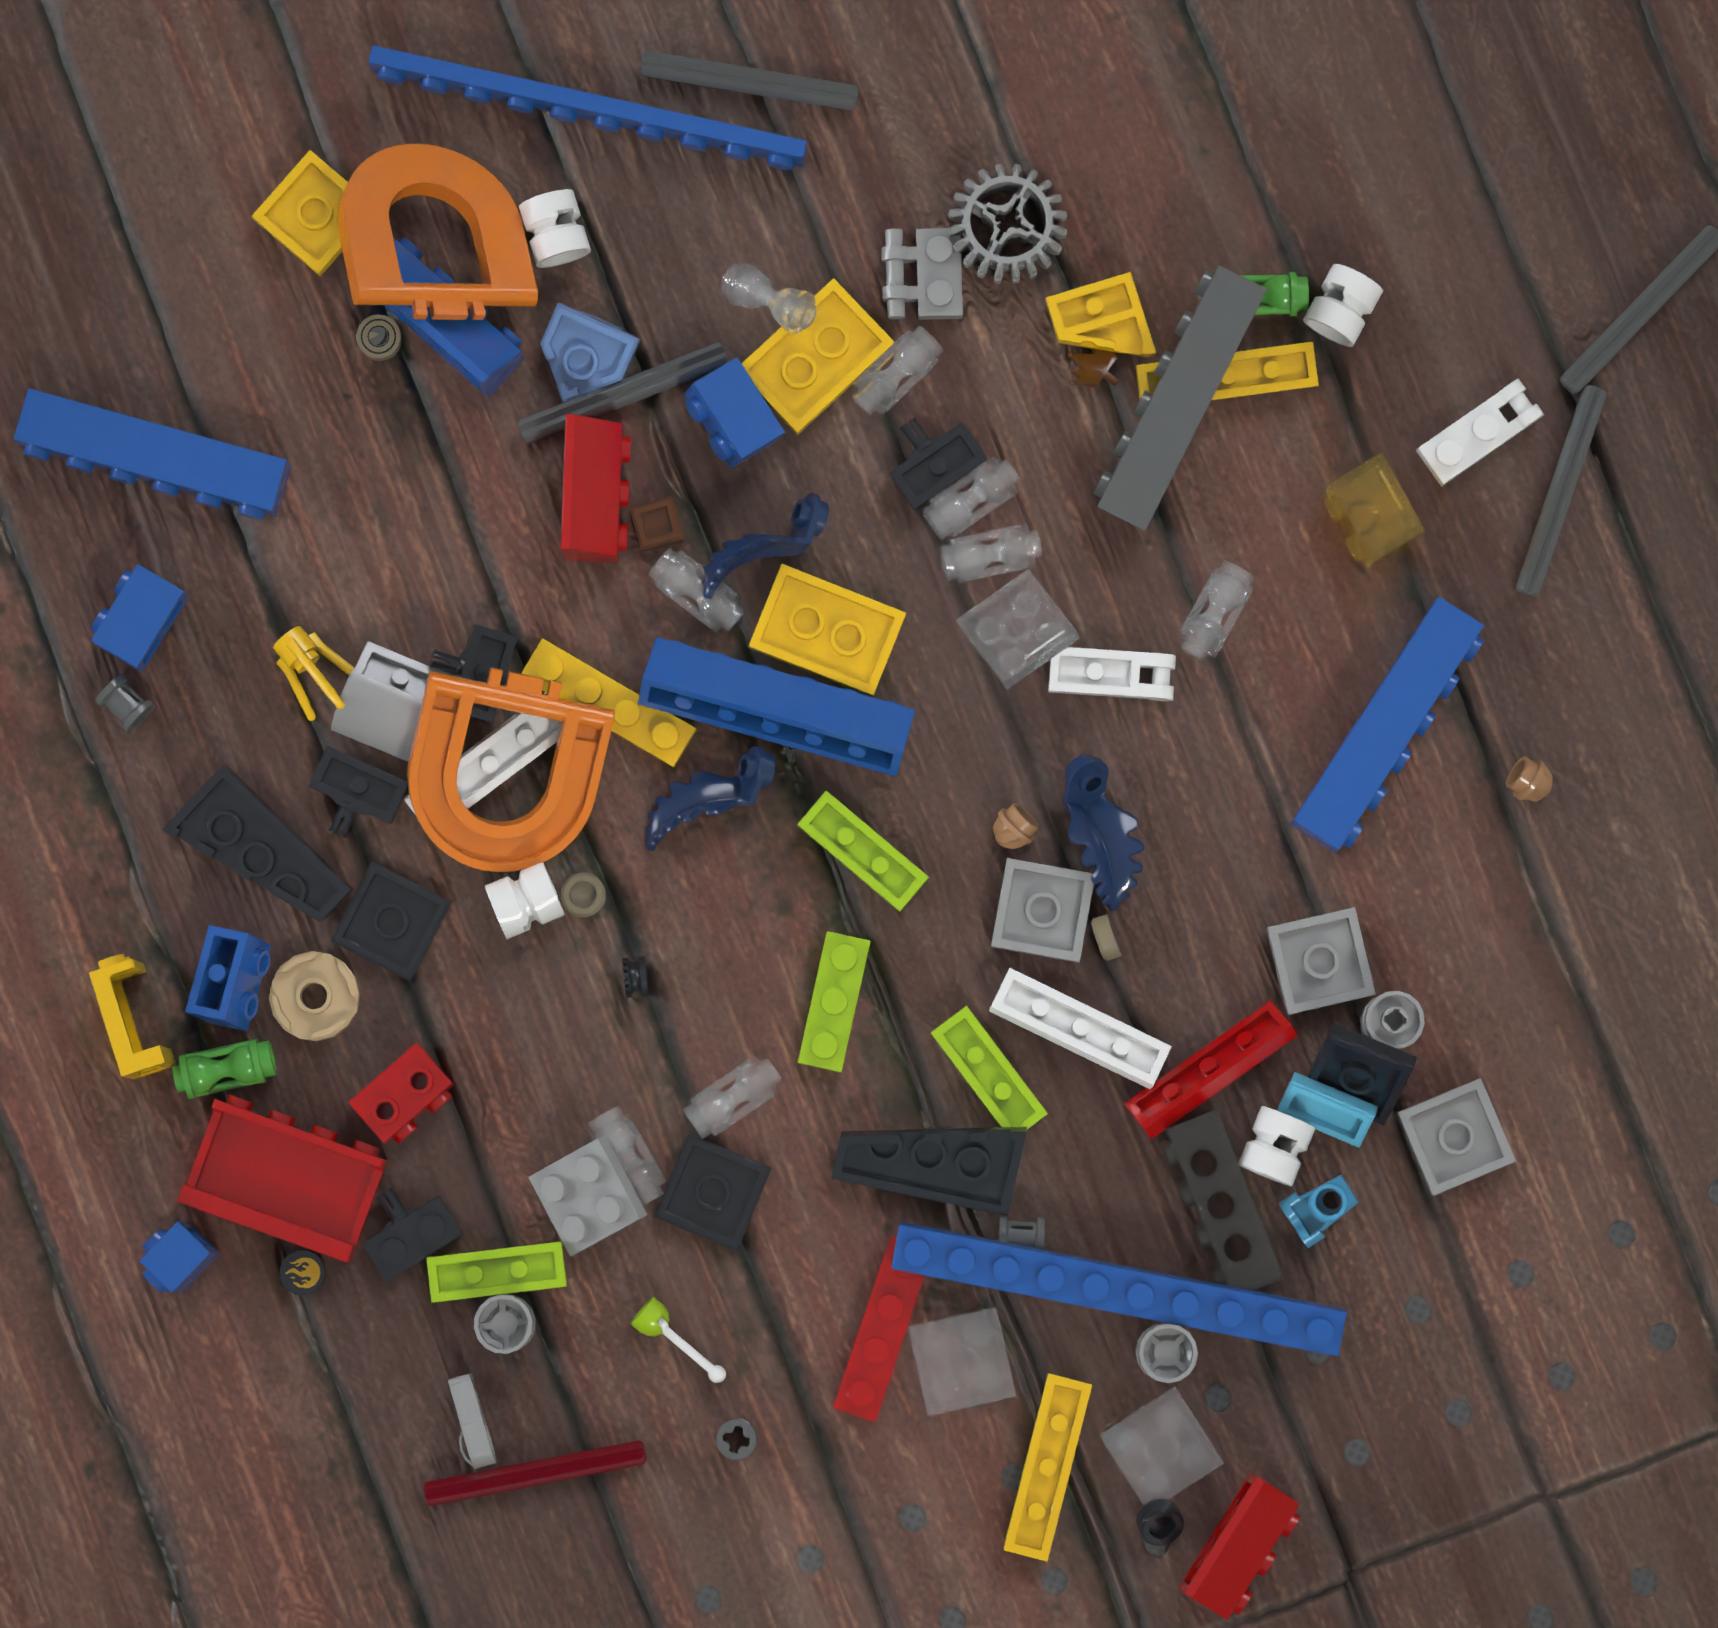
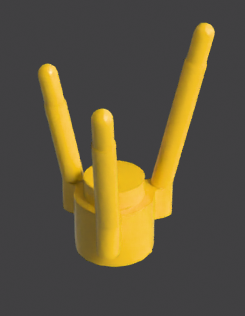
M297 626L284 634L273 646V649L280 657L276 664L286 675L307 719L314 721L316 715L294 669L298 673L307 670L338 709H343L345 703L315 665L320 658L316 651L347 675H350L355 667L325 645L315 632L308 635L301 626Z

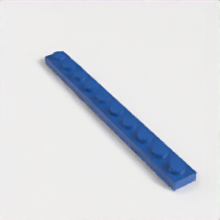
M372 45L368 63L372 73H377L379 80L390 84L402 85L404 80L421 83L420 88L428 92L446 94L447 89L463 92L465 99L482 104H488L491 98L507 102L509 109L522 113H533V109L536 108L550 111V117L563 122L575 123L577 118L594 121L593 126L604 131L619 132L620 127L636 130L638 137L649 141L661 142L663 137L681 140L680 145L690 150L706 151V147L709 146L724 150L723 155L736 160L748 161L750 156L767 159V165L781 170H792L793 165L800 167L804 165L807 152L806 140Z
M900 1222L891 1269L1333 1356L1339 1355L1347 1309L905 1222Z

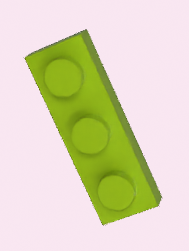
M828 791L823 793L797 824L800 829L899 912L902 911L929 879L923 871Z
M827 931L799 1054V1064L842 1073L870 940Z
M967 1006L930 1033L1000 1127H1027L1028 1129L1048 1114Z
M562 1241L426 1258L431 1303L567 1287Z

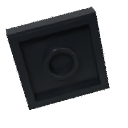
M371 861L331 942L412 982L452 902Z
M1333 1023L1307 1077L1378 1106L1373 1121L1384 1126L1415 1067L1417 1057Z
M688 1134L654 1217L738 1251L772 1168Z

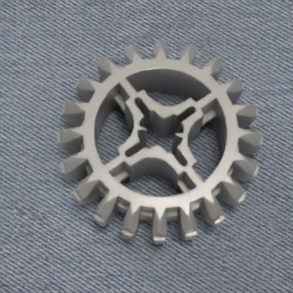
M1002 164L995 166L996 178L991 179L985 169L979 170L978 177L981 185L979 186L971 179H966L964 181V188L970 196L963 193H955L953 201L963 209H950L948 213V219L961 223L949 227L948 235L950 237L961 235V238L963 237V239L953 245V251L955 253H963L969 250L970 253L964 258L963 265L969 268L976 261L980 262L981 264L977 272L979 278H984L989 268L995 270L994 283L997 284L1002 282L1003 272H1010L1012 283L1018 284L1020 281L1019 270L1021 269L1025 270L1030 279L1035 278L1037 270L1034 262H1037L1042 268L1048 269L1051 266V260L1045 252L1059 255L1062 247L1053 239H1064L1067 235V229L1054 225L1062 223L1067 219L1066 211L1052 210L1062 202L1061 195L1054 194L1046 197L1045 195L1052 187V182L1045 180L1037 187L1034 183L1036 182L1038 172L1032 169L1027 179L1021 178V165L1014 164L1012 176H1005ZM997 192H1016L1012 199L1004 205H995L990 202L986 205L981 203L984 198ZM1028 199L1041 212L1044 221L1043 234L1033 230L1034 225L1030 224L1023 216ZM1017 207L1014 226H1020V228L1010 227L998 241L1001 222H995V220L1005 221ZM972 214L980 217L981 223L988 226L992 232L987 249L979 244L972 232L970 222ZM1018 242L1026 246L1028 243L1034 245L1031 250L1018 256H999V253L1001 254L1005 246L1010 243Z

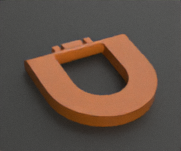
M403 144L389 147L373 154L353 172L339 202L337 224L351 296L355 305H411L414 319L426 320L428 316L427 307L430 310L432 320H466L468 308L470 309L472 320H483L486 315L484 306H536L538 290L519 210L503 184L482 165L463 154L440 146ZM424 195L440 199L454 207L465 218L471 229L483 284L404 283L400 273L390 225V206L404 197Z
M493 667L489 670L487 683L430 671L407 771L411 805L425 833L440 850L451 858L469 867L484 871H520L538 863L546 862L559 854L581 832L592 811L613 727L615 710L561 699L559 695L562 683L550 680L547 694H542L544 678L508 671L505 685H500L503 670ZM473 703L562 722L545 793L540 802L530 812L520 818L504 822L490 821L471 812L460 799L457 789V772Z

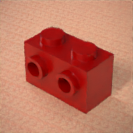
M415 1043L348 1103L383 1143L388 1144L394 1139L397 1144H400L419 1127L414 1120L428 1109L433 1115L452 1099L453 1096L448 1091L455 1084L420 1044Z

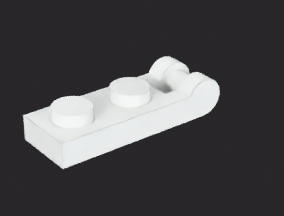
M1519 378L1416 450L1441 487L1544 416L1540 407L1537 404L1532 405L1523 393L1526 388ZM1507 403H1510L1518 415L1517 418L1509 423L1499 411Z
M1052 646L1048 692L1173 701L1174 686H1170V671L1175 669L1176 656L1163 653ZM1140 667L1153 669L1152 684L1139 683Z

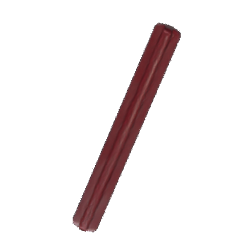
M638 1440L428 1481L424 1484L425 1499L429 1506H435L639 1466L647 1461L644 1443Z

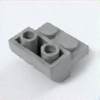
M367 641L354 671H351L340 696L345 703V707L343 709L336 707L330 730L409 762L429 672L447 673L435 668H429L428 665Z

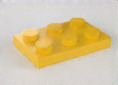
M833 278L742 363V366L766 403L799 435L895 345V342Z
M781 564L750 641L749 648L874 697L906 617V612Z

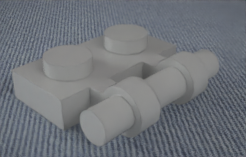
M948 228L916 229V246L907 247L903 246L902 229L885 230V246L881 248V261L886 263L887 286L882 287V301L887 302L888 319H904L905 303L918 302V320L963 318L961 252L955 253L953 251V245L961 240V235L950 237L948 235ZM904 263H917V286L904 285Z

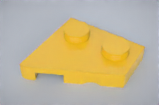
M1131 272L1045 298L1058 343L1147 358L1156 355Z

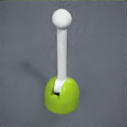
M654 1296L645 1303L630 1322L636 1330L646 1336L665 1335L704 1368L712 1382L720 1383L726 1378V1370L722 1366L713 1365L669 1328L668 1310Z

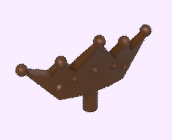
M1092 348L1089 349L1092 350L1093 354H1074L1071 351L1068 352V357L1072 358L1080 368V370H1076V368L1071 369V374L1075 375L1078 379L1075 381L1070 380V386L1080 385L1096 388L1102 378L1114 386L1119 381L1117 377L1108 371L1117 359L1115 352Z

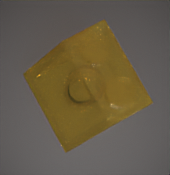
M1382 452L1331 483L1326 490L1329 497L1324 499L1329 514L1336 523L1343 522L1350 537L1346 538V543L1351 554L1357 562L1364 560L1368 568L1415 544L1425 532Z

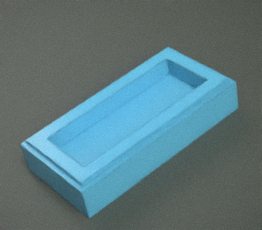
M1294 1072L1277 1111L1299 1119L1315 1127L1320 1132L1359 1148L1376 1115L1378 1106Z

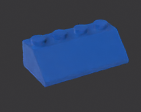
M403 237L398 242L393 238L400 273L404 283H455L439 267L431 271L419 261L423 254L408 239ZM384 305L488 398L524 360L523 353L518 348L522 341L506 326L502 325L497 330L485 319L489 315L487 310L483 320H472L469 308L466 320H432L430 310L427 307L428 316L426 320L414 319L411 305Z

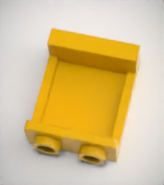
M124 954L98 961L100 969L89 972L121 1077L135 1080L175 1066L176 1062L170 1048L158 1045L143 1050L122 982L124 979L146 972L144 963L131 959L130 956L125 957Z

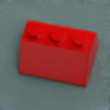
M566 414L561 550L565 561L619 563V551L628 550V524H620L621 507H629L630 480H622V462L631 463L632 438L631 436H623L622 423Z
M1249 1473L1178 1588L1184 1594L1228 1620L1232 1612L1239 1616L1252 1596V1592L1247 1589L1256 1574L1263 1577L1276 1558L1277 1554L1271 1551L1280 1535L1288 1538L1297 1525L1301 1515L1295 1511L1300 1504L1260 1477Z

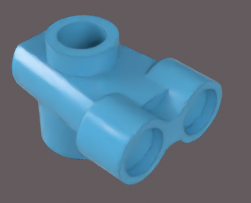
M1339 1175L1301 1196L1294 1192L1280 1201L1279 1205L1296 1229L1301 1240L1309 1248L1326 1236L1323 1231L1357 1205L1359 1200L1345 1178ZM1327 1192H1336L1340 1196L1341 1202L1337 1208L1331 1209L1325 1205L1324 1196Z

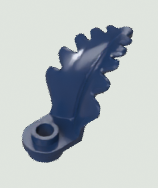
M809 493L804 500L799 499L792 512L791 522L794 528L791 536L749 533L744 534L742 539L723 542L722 547L725 550L712 553L709 560L713 561L703 569L704 574H707V577L702 580L704 598L712 599L723 579L732 570L747 562L765 557L800 556L812 543L813 536H819L824 530L829 515L828 503L821 501L820 496Z
M752 747L748 754H744L740 759L738 767L739 777L728 778L701 770L695 771L690 775L689 784L680 781L671 782L669 784L671 798L662 795L658 796L655 800L658 810H651L648 814L651 826L646 827V849L654 851L660 840L664 838L666 832H671L681 821L688 823L701 813L719 815L737 806L755 805L760 789H767L772 783L775 772L773 754L765 753L762 747Z
M1085 754L1072 760L1065 771L1066 787L1063 803L1071 815L1068 836L1074 844H1085L1081 858L1082 863L1087 867L1095 865L1091 881L1094 885L1100 883L1096 893L1099 897L1103 896L1101 900L1102 905H1106L1110 911H1114L1123 900L1130 897V893L1126 890L1135 888L1138 884L1137 879L1132 877L1131 874L1141 873L1143 865L1130 857L1141 853L1144 850V844L1140 840L1129 836V833L1138 827L1137 818L1111 803L1106 797L1105 791L1109 774L1107 765L1100 758Z

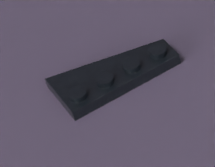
M222 765L162 829L175 838L178 837L192 845L197 851L209 858H214L233 869L235 873L245 879L252 880L264 887L271 894L319 922L325 921L354 890L344 878L227 765Z
M1027 1127L841 1131L831 1179L1008 1216Z

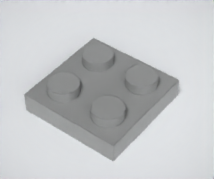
M1007 858L991 947L1079 963L1094 885L1091 881L1092 873Z
M1355 907L1266 928L1287 1015L1376 995Z
M1481 1078L1396 1113L1431 1196L1516 1162Z
M606 1135L597 1138L528 1177L570 1257L648 1215Z

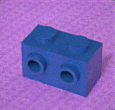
M737 357L694 382L684 393L687 399L685 401L686 408L695 422L703 424L711 437L709 442L713 452L721 461L726 460L731 469L771 446L785 433Z
M137 564L133 572L126 570L119 579L114 589V593L118 596L110 610L103 608L95 618L91 626V631L95 634L91 641L101 649L143 673L189 596L183 590Z
M209 925L185 1012L207 1023L248 1031L250 1020L255 1017L258 1010L259 1001L257 995L262 977L267 973L270 966L271 958L269 951L271 945L249 933Z
M177 1221L170 1230L159 1229L143 1245L142 1249L147 1253L140 1262L147 1269L142 1275L161 1293L163 1291L167 1293L169 1291L171 1293L184 1292L221 1252L190 1222Z

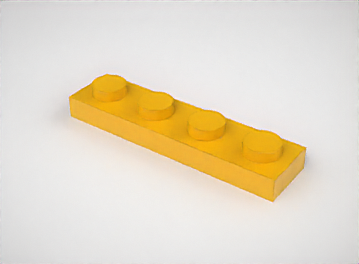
M1313 342L1235 352L1212 400L1319 386ZM1159 362L1135 366L1139 398L1142 397L1145 390L1153 394L1161 378L1153 374Z
M543 638L521 673L544 678L543 692L548 690L550 680L562 683L559 695L561 699L615 710L611 732L672 768L676 766L696 732L695 727L671 713L638 705L639 694Z
M1050 1373L1047 1374L1003 1546L1004 1551L1048 1562L1092 1384Z

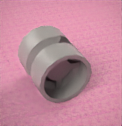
M1401 991L1385 992L1371 999L1363 1008L1360 1016V1030L1363 1035L1399 1050L1413 1044L1422 1034L1425 1024L1424 1012L1419 1002L1410 994Z
M497 1295L487 1299L480 1305L474 1318V1330L477 1339L486 1349L494 1353L508 1354L522 1349L531 1341L536 1330V1317L532 1307L526 1300L516 1295Z
M1160 1323L1152 1325L1143 1331L1137 1340L1135 1355L1137 1364L1144 1374L1156 1381L1172 1383L1181 1381L1191 1373L1196 1365L1198 1351L1195 1340L1187 1330L1178 1325Z

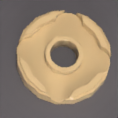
M315 951L294 955L281 965L272 981L269 994L273 1016L281 1027L299 1039L311 1041L333 1038L349 1027L358 1012L360 999L356 977L346 963L331 954ZM310 984H321L327 992L326 1002L318 1009H309L303 1003V991Z

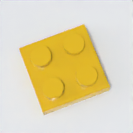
M309 150L254 212L252 218L317 275L321 276L342 252L337 216L339 202L348 182Z

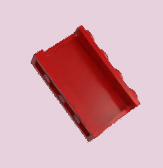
M228 1094L226 1102L214 1099L212 1116L187 1184L182 1185L177 1202L335 1259L351 1263L388 1160L378 1157L381 1148L355 1140L353 1148L336 1142L339 1133L314 1124L311 1132L293 1127L296 1118L272 1109L268 1117L251 1112L254 1103Z

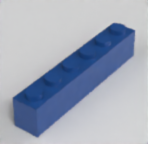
M28 388L13 439L19 446L24 447V455L38 460L49 461L50 455L67 459L66 466L78 471L92 473L93 467L110 471L109 478L121 483L135 485L136 479L153 483L152 490L158 493L177 497L180 490L196 495L195 502L220 509L222 502L239 507L238 514L260 521L264 520L265 514L277 517L291 470V465L287 459Z
M1440 596L1433 602L1291 821V826L1333 853H1336L1342 845L1348 849L1351 848L1364 828L1357 821L1366 808L1374 812L1385 796L1388 789L1381 784L1390 770L1398 774L1412 752L1405 747L1412 736L1416 733L1422 737L1434 720L1436 714L1430 711L1438 696L1446 700L1458 683L1460 677L1454 674V671L1462 659L1470 663L1482 646L1484 640L1478 636L1484 627L1482 623Z
M658 637L655 639L642 678L638 705L896 777L915 713V709L902 706L895 701L880 700L859 694L852 689L837 688L816 682L809 677L794 676L773 670L766 665L751 664L730 658L723 653H712L687 646L680 641H669Z

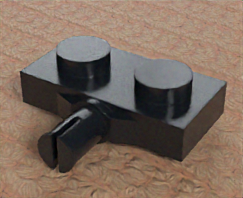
M913 418L909 421V425L905 423L900 429L904 432L915 450L907 461L889 472V476L912 509L916 511L986 463L988 458L963 423L945 435L929 439L917 422V419Z
M474 624L471 627L466 648L459 657L434 649L431 657L447 663L432 659L429 662V668H435L452 673L457 677L485 683L488 681L491 667L502 669L500 685H504L518 637ZM473 703L470 717L487 723H493L497 708Z
M327 746L309 784L311 789L331 797L340 806L328 830L346 838V834L356 814L371 815L392 825L403 798L408 791L407 781Z
M393 1187L386 1190L385 1193L394 1207L391 1206L384 1193L376 1197L389 1216L390 1221L381 1232L363 1242L362 1245L386 1282L463 1234V1231L440 1195L420 1207L407 1210L397 1197Z

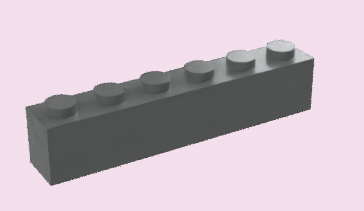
M1217 265L1214 273L1207 269L1205 270L1194 294L1201 297L1194 312L1185 310L1174 331L1175 335L1181 337L1174 352L1171 353L1165 350L1153 373L1161 377L1153 394L1145 390L1133 414L1140 417L1133 433L1124 431L1113 453L1120 457L1113 473L1105 470L1093 492L1094 495L1100 497L1096 505L1097 507L1146 531L1267 291L1266 288L1220 265Z

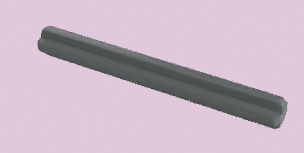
M654 51L644 52L640 67L641 74L647 77L845 110L855 109L859 92L858 87L853 84Z
M1712 225L1706 226L1560 377L1561 384L1574 395L1578 394L1718 249V230Z
M721 343L709 345L523 418L518 422L519 430L526 443L535 442L565 430L566 414L596 418L711 373L728 363V356Z
M1586 385L1582 389L1516 584V590L1524 595L1536 597L1541 591L1607 396L1606 391L1599 387Z

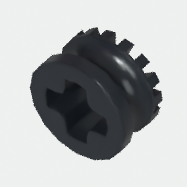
M639 956L636 962H631L628 958H622L623 977H628V979L624 980L626 998H632L635 992H640L643 996H649L645 956Z

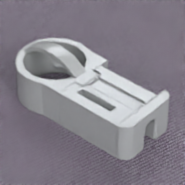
M468 1373L448 1379L462 1429L459 1445L464 1459L474 1469L497 1463L473 1374ZM463 1436L465 1439L470 1460L467 1458L463 1450Z

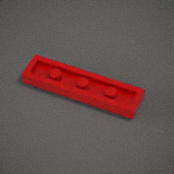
M1270 1000L1155 1081L1151 1090L1145 1088L1124 1104L1132 1117L1148 1137L1152 1139L1298 1035L1291 1023Z
M890 1236L833 1405L834 1409L875 1423L925 1275L891 1269L897 1238Z

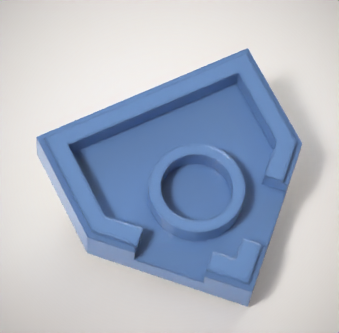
M557 303L540 345L546 360L549 362L558 385V391L564 403L623 380L641 339L587 312L578 311L562 303Z

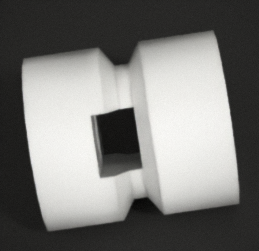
M564 189L547 192L530 198L519 205L526 231L534 233V237L529 243L536 267L546 268L562 265L580 259L591 252L584 226L576 224V220L581 215L573 190Z
M1333 264L1321 286L1324 296L1314 298L1303 321L1311 329L1329 340L1347 347H1353L1365 325L1362 315L1372 313L1383 290L1376 282L1364 274L1344 265Z
M544 862L521 870L519 880L514 881L507 876L485 885L488 897L506 939L529 931L531 922L534 920L543 925L565 916Z
M1261 1106L1252 1128L1256 1138L1246 1142L1237 1165L1292 1187L1301 1165L1297 1155L1299 1152L1307 1151L1315 1127L1282 1112ZM1278 1137H1281L1280 1149L1273 1146Z

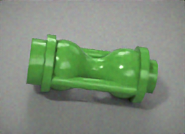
M1289 272L1283 275H1240L1256 284H1263L1260 286L1267 289L1260 303L1264 306H1259L1255 315L1289 314V317L1297 316V312L1308 311L1309 287L1307 276H1297L1296 272Z
M257 1038L179 1055V1065L172 1066L176 1089L178 1092L185 1091L188 1099L267 1082V1077L277 1075L276 1062L270 1041L259 1042ZM229 1054L223 1060L212 1059L213 1057ZM224 1077H231L235 1079L217 1083L220 1079Z

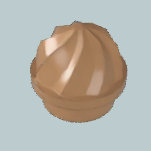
M1524 756L1510 770L1506 779V787L1513 790V796L1518 800L1537 802L1550 793L1552 774L1541 760H1531Z
M1013 803L1008 809L1002 808L998 812V818L992 828L999 845L1016 849L1030 844L1034 840L1033 834L1039 829V824L1026 809L1017 803Z

